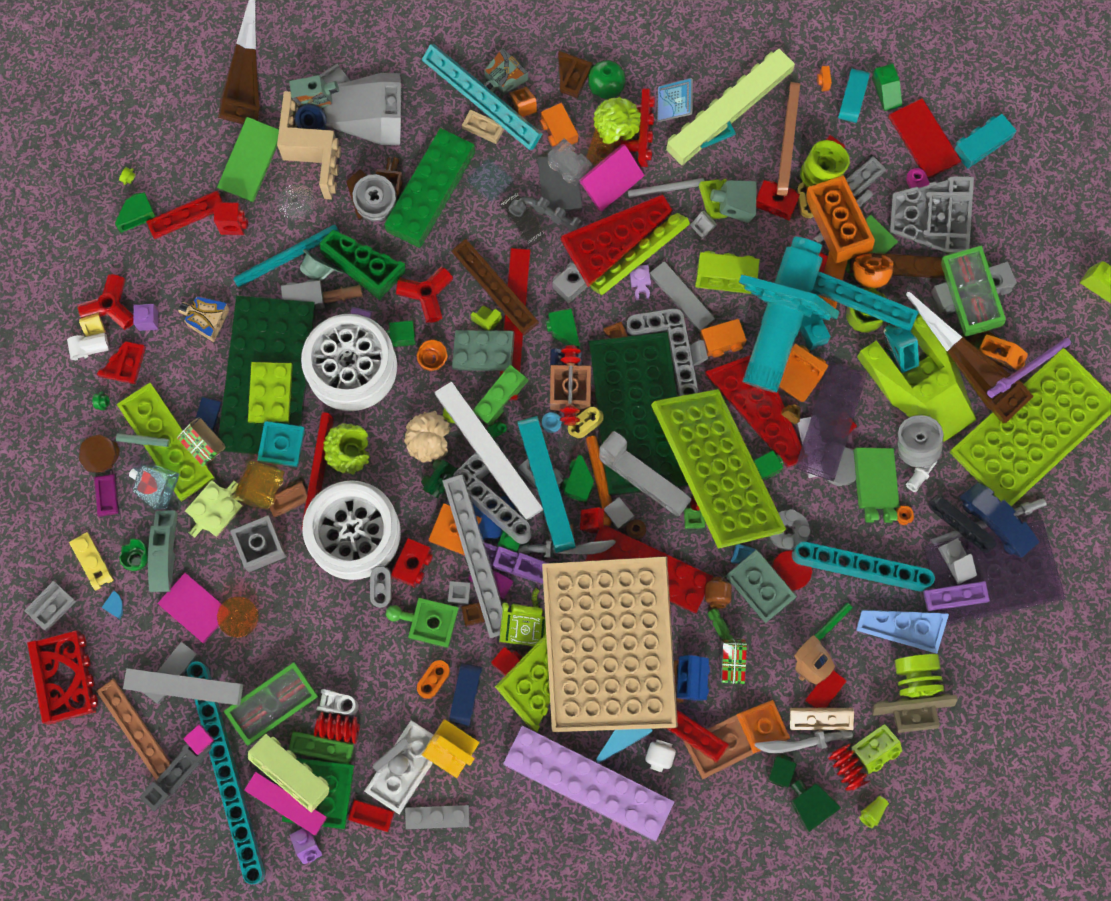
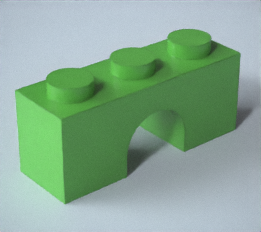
M509 365L474 408L473 412L488 425L494 424L504 412L503 408L512 396L517 395L529 380L513 366Z

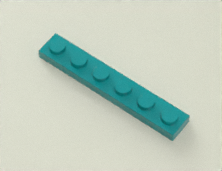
M818 272L812 290L813 293L908 331H911L919 312L822 272Z

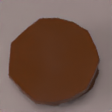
M100 434L91 436L81 443L79 461L88 472L98 473L111 469L119 457L120 450L118 444Z

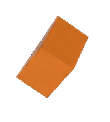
M527 87L509 92L515 110L519 115L525 117L537 112L536 98Z

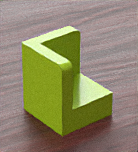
M485 305L477 313L472 312L471 320L486 331H492L502 319L501 312L496 309L491 311Z

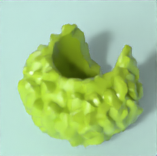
M618 97L605 100L594 112V126L597 128L600 138L602 137L603 142L606 144L618 141L620 136H622L623 140L631 139L635 136V133L639 132L641 113L637 110L636 104L626 98Z
M346 423L331 428L328 436L325 437L326 440L323 447L325 451L324 458L327 464L336 471H341L342 474L346 472L354 475L356 471L362 470L363 466L369 463L368 459L370 458L369 453L364 450L368 445L366 430L360 425L353 426V424Z

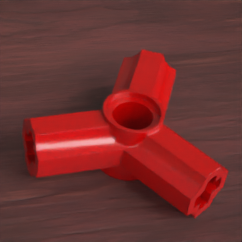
M441 266L423 282L400 278L396 287V295L420 300L426 323L438 322L443 317L437 295L453 280V276ZM430 290L431 294L424 296L422 292Z
M115 274L108 275L103 294L98 299L78 304L77 308L80 317L84 318L99 313L100 317L108 315L124 330L130 328L134 324V315L120 303L126 279ZM108 302H113L110 307H105Z

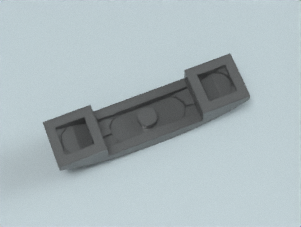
M186 744L177 758L156 781H153L139 798L155 812L190 777L207 756L212 746L209 745L197 755Z

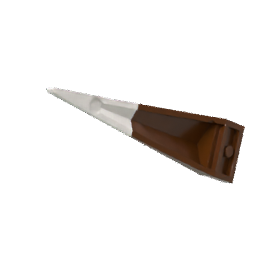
M249 0L220 98L218 118L243 125L247 117L258 121L260 109L256 62L255 0Z
M906 293L909 300L919 311L922 318L980 399L1003 424L1007 423L1034 397L1019 380L1013 383L1011 388L1005 392H1000L992 398L989 397L987 391L996 386L999 380L1007 378L1011 374L959 335L912 293Z

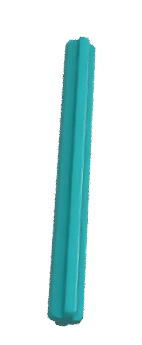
M332 225L233 278L237 287H241L304 254L303 249L312 250L319 246L320 242L332 230L339 232L337 226Z

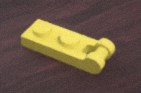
M88 532L69 542L95 591L100 589L101 585L106 582L114 581ZM101 571L103 575L96 578L95 574Z

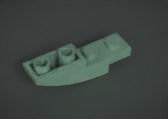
M176 510L156 511L154 526L150 527L148 547V582L150 592L171 591L175 561L173 546L178 516Z

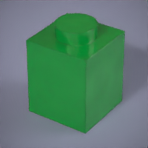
M413 321L389 323L390 330H386V333L393 347L416 345Z
M774 451L754 460L763 481L780 473L783 469L782 465H784L780 455H776Z

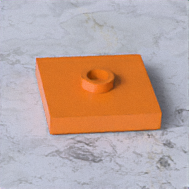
M443 503L428 541L465 556L451 507ZM476 516L479 525L482 518Z
M773 700L737 714L753 754L762 751L755 747V743L777 740L786 741L790 739Z

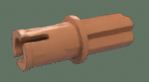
M360 284L346 288L341 286V289L323 292L325 303L341 300L346 302V299L363 297Z

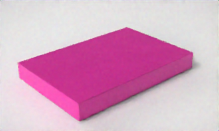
M622 144L579 179L597 209L603 211L645 175L626 145Z
M186 573L172 586L171 591L167 592L157 603L203 644L231 613Z

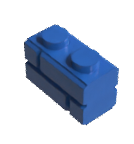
M693 655L679 656L678 699L691 701L707 700L709 693V658Z

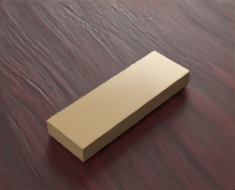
M790 708V730H853V708Z

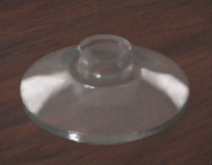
M293 184L280 192L277 199V207L279 212L287 219L301 220L309 216L314 210L315 196L308 187L301 184ZM295 197L299 198L297 202H293L292 199Z

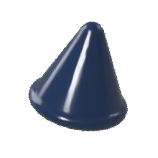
M305 104L296 111L295 124L297 128L324 130L326 115L318 106Z

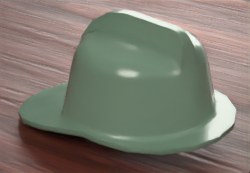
M303 249L306 255L300 270L309 278L323 280L334 270L345 273L323 262L310 251Z

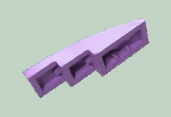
M484 542L492 568L543 584L542 564L549 563L500 546L497 548Z

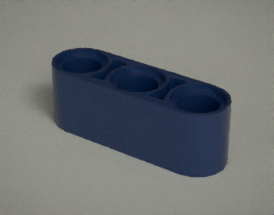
M461 663L449 722L470 726L482 667Z

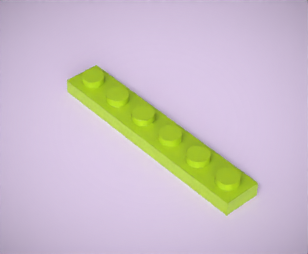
M679 213L670 216L664 224L654 229L649 236L642 239L638 245L627 252L590 287L600 295L605 294L690 225L688 218Z

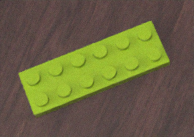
M151 382L117 403V406L136 435L170 440L169 447L144 445V447L180 501L185 500L209 484L211 480H215L206 465L202 466L177 439L183 430Z

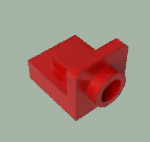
M603 508L581 510L580 530L596 533L597 530L603 529Z

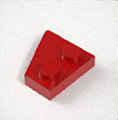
M125 341L118 352L111 356L110 362L97 372L98 377L136 384L146 347L141 344Z

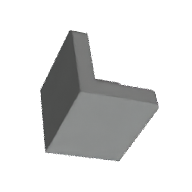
M620 497L604 508V512L612 520L613 527L617 531H620L631 520H634L633 513Z

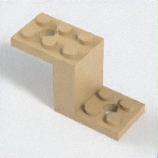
M284 91L277 142L282 159L322 163L319 185L324 199H332L333 193L336 194L337 183L334 182V178L339 173V164H336V161L341 156V146H338V138L335 137L334 131L297 128L295 125V114L299 108H297V104L291 98V92Z

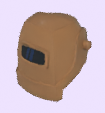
M814 635L794 655L797 660L795 670L801 675L799 677L801 681L805 679L809 683L818 684L825 680L835 668L832 658Z

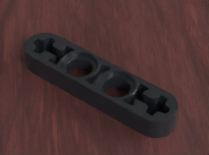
M935 495L928 502L929 508L937 516L984 553H989L996 547V541L990 534L940 495Z

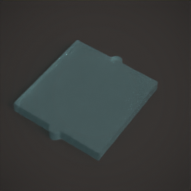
M490 159L480 168H476V172L467 180L491 202L500 193H504V189L513 181L510 176Z

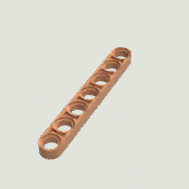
M790 82L789 87L790 92L787 101L777 195L787 196L800 91V83Z

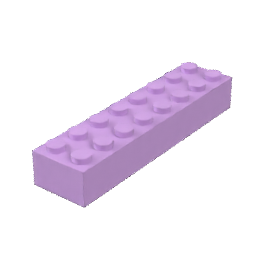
M524 726L521 727L503 763L504 766L653 841L657 840L674 804V801Z

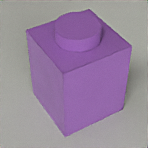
M154 304L134 305V325L139 331L158 330V310Z

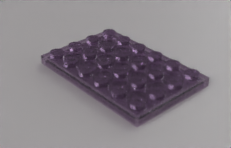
M1043 520L1027 523L1040 543L1022 558L1014 554L1010 555L1004 549V543L993 531L987 533L995 539L996 547L989 553H984L965 537L958 538L966 554H972L977 576L959 585L985 581L990 601L940 610L941 613L949 614L946 626L1066 599ZM953 540L923 547L929 570L935 576L934 589L958 585L938 549Z

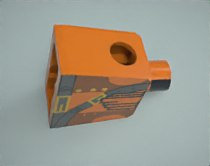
M987 334L979 348V351L996 364L1015 371L1024 367L1028 353L1017 344ZM997 348H1000V349H1001V354L998 353V352L995 353V350H996Z

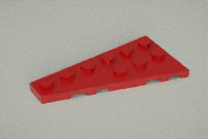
M660 195L564 234L560 240L586 285L589 287L671 214L672 208L664 195Z
M751 355L705 372V375L776 455H780L787 468L807 460L792 423L781 414L785 406L779 393L760 389L743 382Z

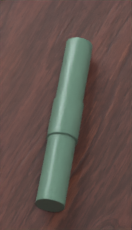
M119 433L116 435V441L163 447H169L170 440L164 438Z

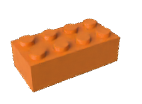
M844 175L807 187L806 201L836 264L873 251L875 239Z

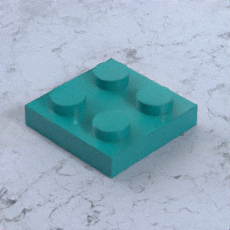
M264 421L257 461L299 467L305 427Z

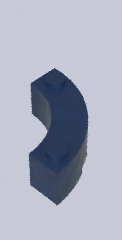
M977 482L960 496L963 502V509L968 514H973L983 521L1004 543V549L1010 555L1014 554L1022 558L1040 543L1026 522L1022 523L1018 517L1014 516L1016 511L1005 500L1001 502L996 496H993L995 494L994 491Z

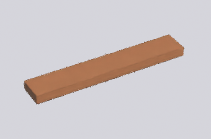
M112 679L99 688L97 693L153 777L157 780L170 766L171 762L116 680Z

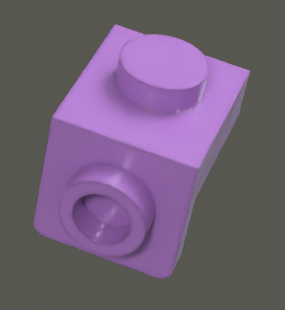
M302 828L290 834L296 855L303 864L312 862L322 856V852L317 846L312 833Z

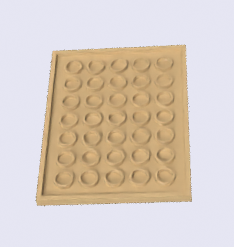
M667 557L542 564L552 732L677 728Z

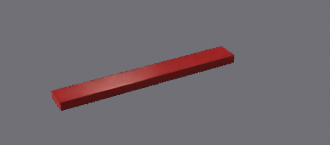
M511 248L508 287L526 307L530 250ZM505 315L504 331H513L515 333L512 366L520 372L523 334ZM518 394L512 396L509 400L518 401Z

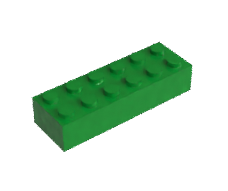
M442 128L439 129L384 225L387 233L421 249L475 155L473 143Z

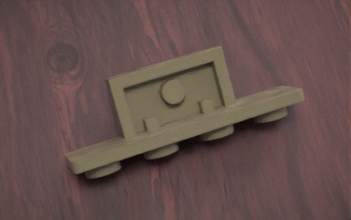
M945 693L933 698L922 696L915 700L903 698L897 700V702L890 703L888 701H880L873 706L872 715L893 713L897 733L936 729L940 726L936 708L955 706L958 698L957 695Z

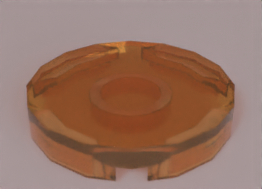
M240 596L225 600L217 612V623L220 629L228 636L235 638L250 634L255 629L259 619L258 610L254 603Z

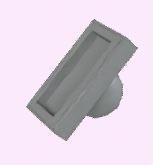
M405 738L401 739L376 761L372 767L377 773L382 772L388 766L391 772L402 774L409 765L407 757L402 753L411 745Z

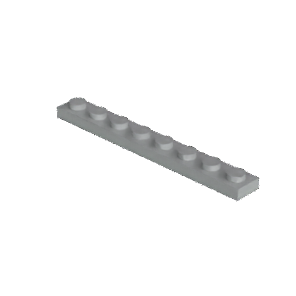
M461 474L442 481L490 638L500 635L503 604L465 478Z

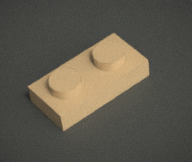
M473 110L469 111L462 124V129L497 144L504 131V128L493 119Z

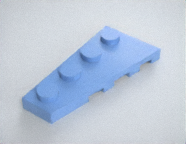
M861 610L856 631L937 654L949 614Z

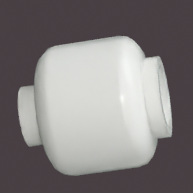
M658 739L656 742L650 743L645 758L646 762L651 764L650 769L662 772L663 768L670 769L672 767L676 753L675 749L672 748L673 744Z

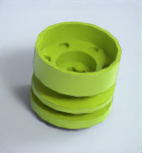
M823 140L817 142L812 147L800 169V177L803 183L810 187L843 176L850 164L849 155L840 144L834 141Z
M938 654L909 656L894 661L896 674L906 675L907 679L898 682V686H908V688L899 691L901 697L919 698L922 696H932L944 691V685L933 684L943 680L941 676H932V672L941 669Z

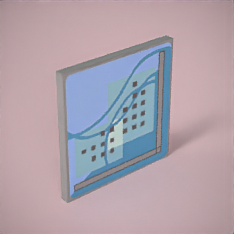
M692 78L658 86V122L692 115Z

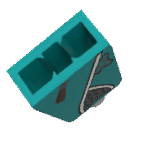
M886 326L883 331L885 334L886 350L898 370L903 373L918 367L917 338L910 331L898 326Z

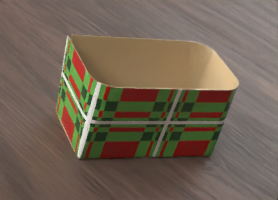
M201 418L190 422L177 437L202 466L212 461L225 449L224 443Z

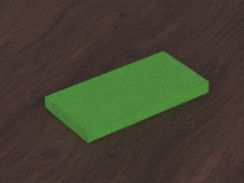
M247 117L217 188L253 203L276 151L279 129Z

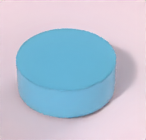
M554 412L545 414L542 418L543 429L549 433L557 432L562 425L561 417Z

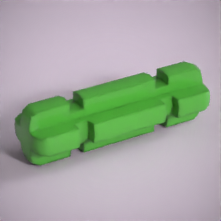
M717 608L710 610L708 617L710 620H713L712 624L719 637H722V639H734L729 634L730 631L723 618H720L719 610Z

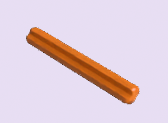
M589 436L586 438V443L601 506L604 509L612 503V498L608 493L604 465L599 459L600 448L597 437Z

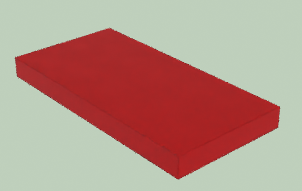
M923 98L889 114L888 118L919 168L926 173L928 179L961 162V159Z

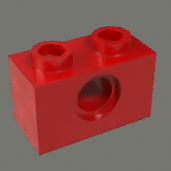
M764 180L756 197V208L790 221L800 194L794 189L788 188L787 196L777 195L778 184L774 181ZM773 197H780L782 201H775Z
M215 202L214 223L220 234L244 235V229H248V218L245 217V212L241 209L239 203Z
M408 538L391 573L392 578L414 588L416 584H421L425 575L422 571L425 565L429 566L433 558L431 548ZM411 560L419 561L416 568H409L408 563Z

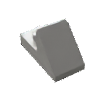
M958 538L938 548L958 585L977 576L972 554H966Z

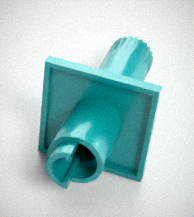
M793 237L791 246L785 249L774 283L741 274L739 283L745 286L744 289L758 296V299L763 300L767 304L743 378L744 383L777 393L803 317L810 318L813 313L818 315L819 318L830 321V318H838V310L818 295L812 293L823 260L819 256L822 248L820 243L802 237Z

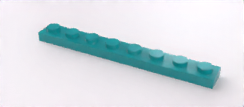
M435 44L429 45L422 58L424 63L529 150L535 148L542 136L538 129Z

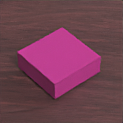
M201 724L183 738L197 755L214 741Z

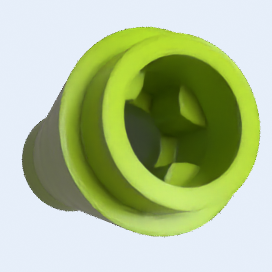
M878 796L860 812L859 819L870 828L877 826L889 804L888 801L882 796Z

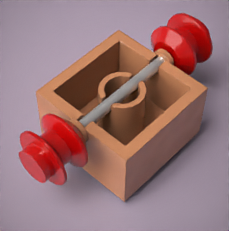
M568 345L561 350V353L565 354L561 361L567 364V366L551 365L550 410L563 413L564 417L560 418V421L564 422V425L573 426L576 425V422L580 421L576 414L590 407L591 366H575V364L581 361L577 357L581 350L577 349V346Z

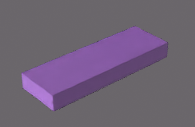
M985 581L923 591L927 612L990 601Z

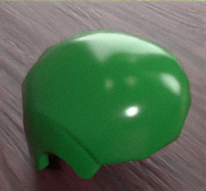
M130 539L129 544L122 546L119 556L120 564L128 571L143 569L148 563V547L140 539Z

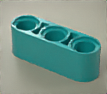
M851 68L838 119L857 123L870 76L869 72Z

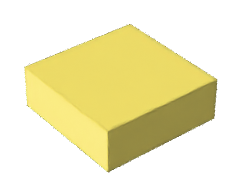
M99 313L79 319L85 337L106 333Z

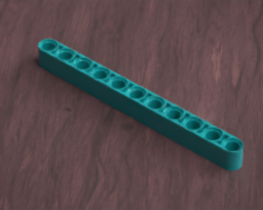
M196 661L188 666V677L212 680L208 667L203 663ZM198 667H202V675L199 677H195V669ZM194 699L201 725L210 734L213 727H219V734L212 737L214 741L210 744L212 748L209 751L243 878L248 884H259L265 878V870L218 702ZM209 706H213L214 713L212 716L206 717L205 710ZM223 746L225 748L224 755L217 757V748ZM229 766L231 770L230 775L224 778L221 771L224 767ZM234 786L236 788V795L229 798L227 790ZM236 807H240L242 814L239 818L235 819L232 812ZM242 827H245L248 831L244 839H240L238 836V832ZM247 848L253 850V857L249 860H246L244 857V851ZM255 868L259 872V877L257 880L252 881L249 874Z

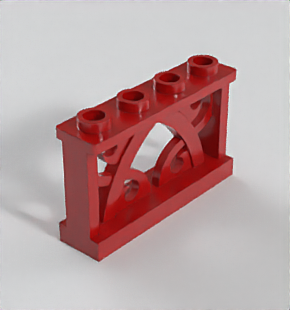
M74 630L46 639L27 642L42 723L50 725L67 719L96 713V707L99 704L96 694L93 695L92 686L95 683L92 674H89L88 666L91 665L89 655L85 654L84 647L87 646L85 635H81V632ZM66 641L73 642L75 645L74 652L69 653L68 646L64 649L63 655H61L60 649L63 643ZM56 644L55 652L42 651L41 647ZM52 660H55L53 669L47 671L46 664L50 663L52 665ZM60 662L70 667L76 673L73 682L66 692L60 686L48 683V679L57 672ZM57 689L61 697L59 698L58 694L54 698L51 697L52 690ZM81 694L84 695L85 704L81 708H74L70 704L69 700L71 698L73 701L80 703L77 698ZM63 705H66L70 710L69 712L54 715V711Z

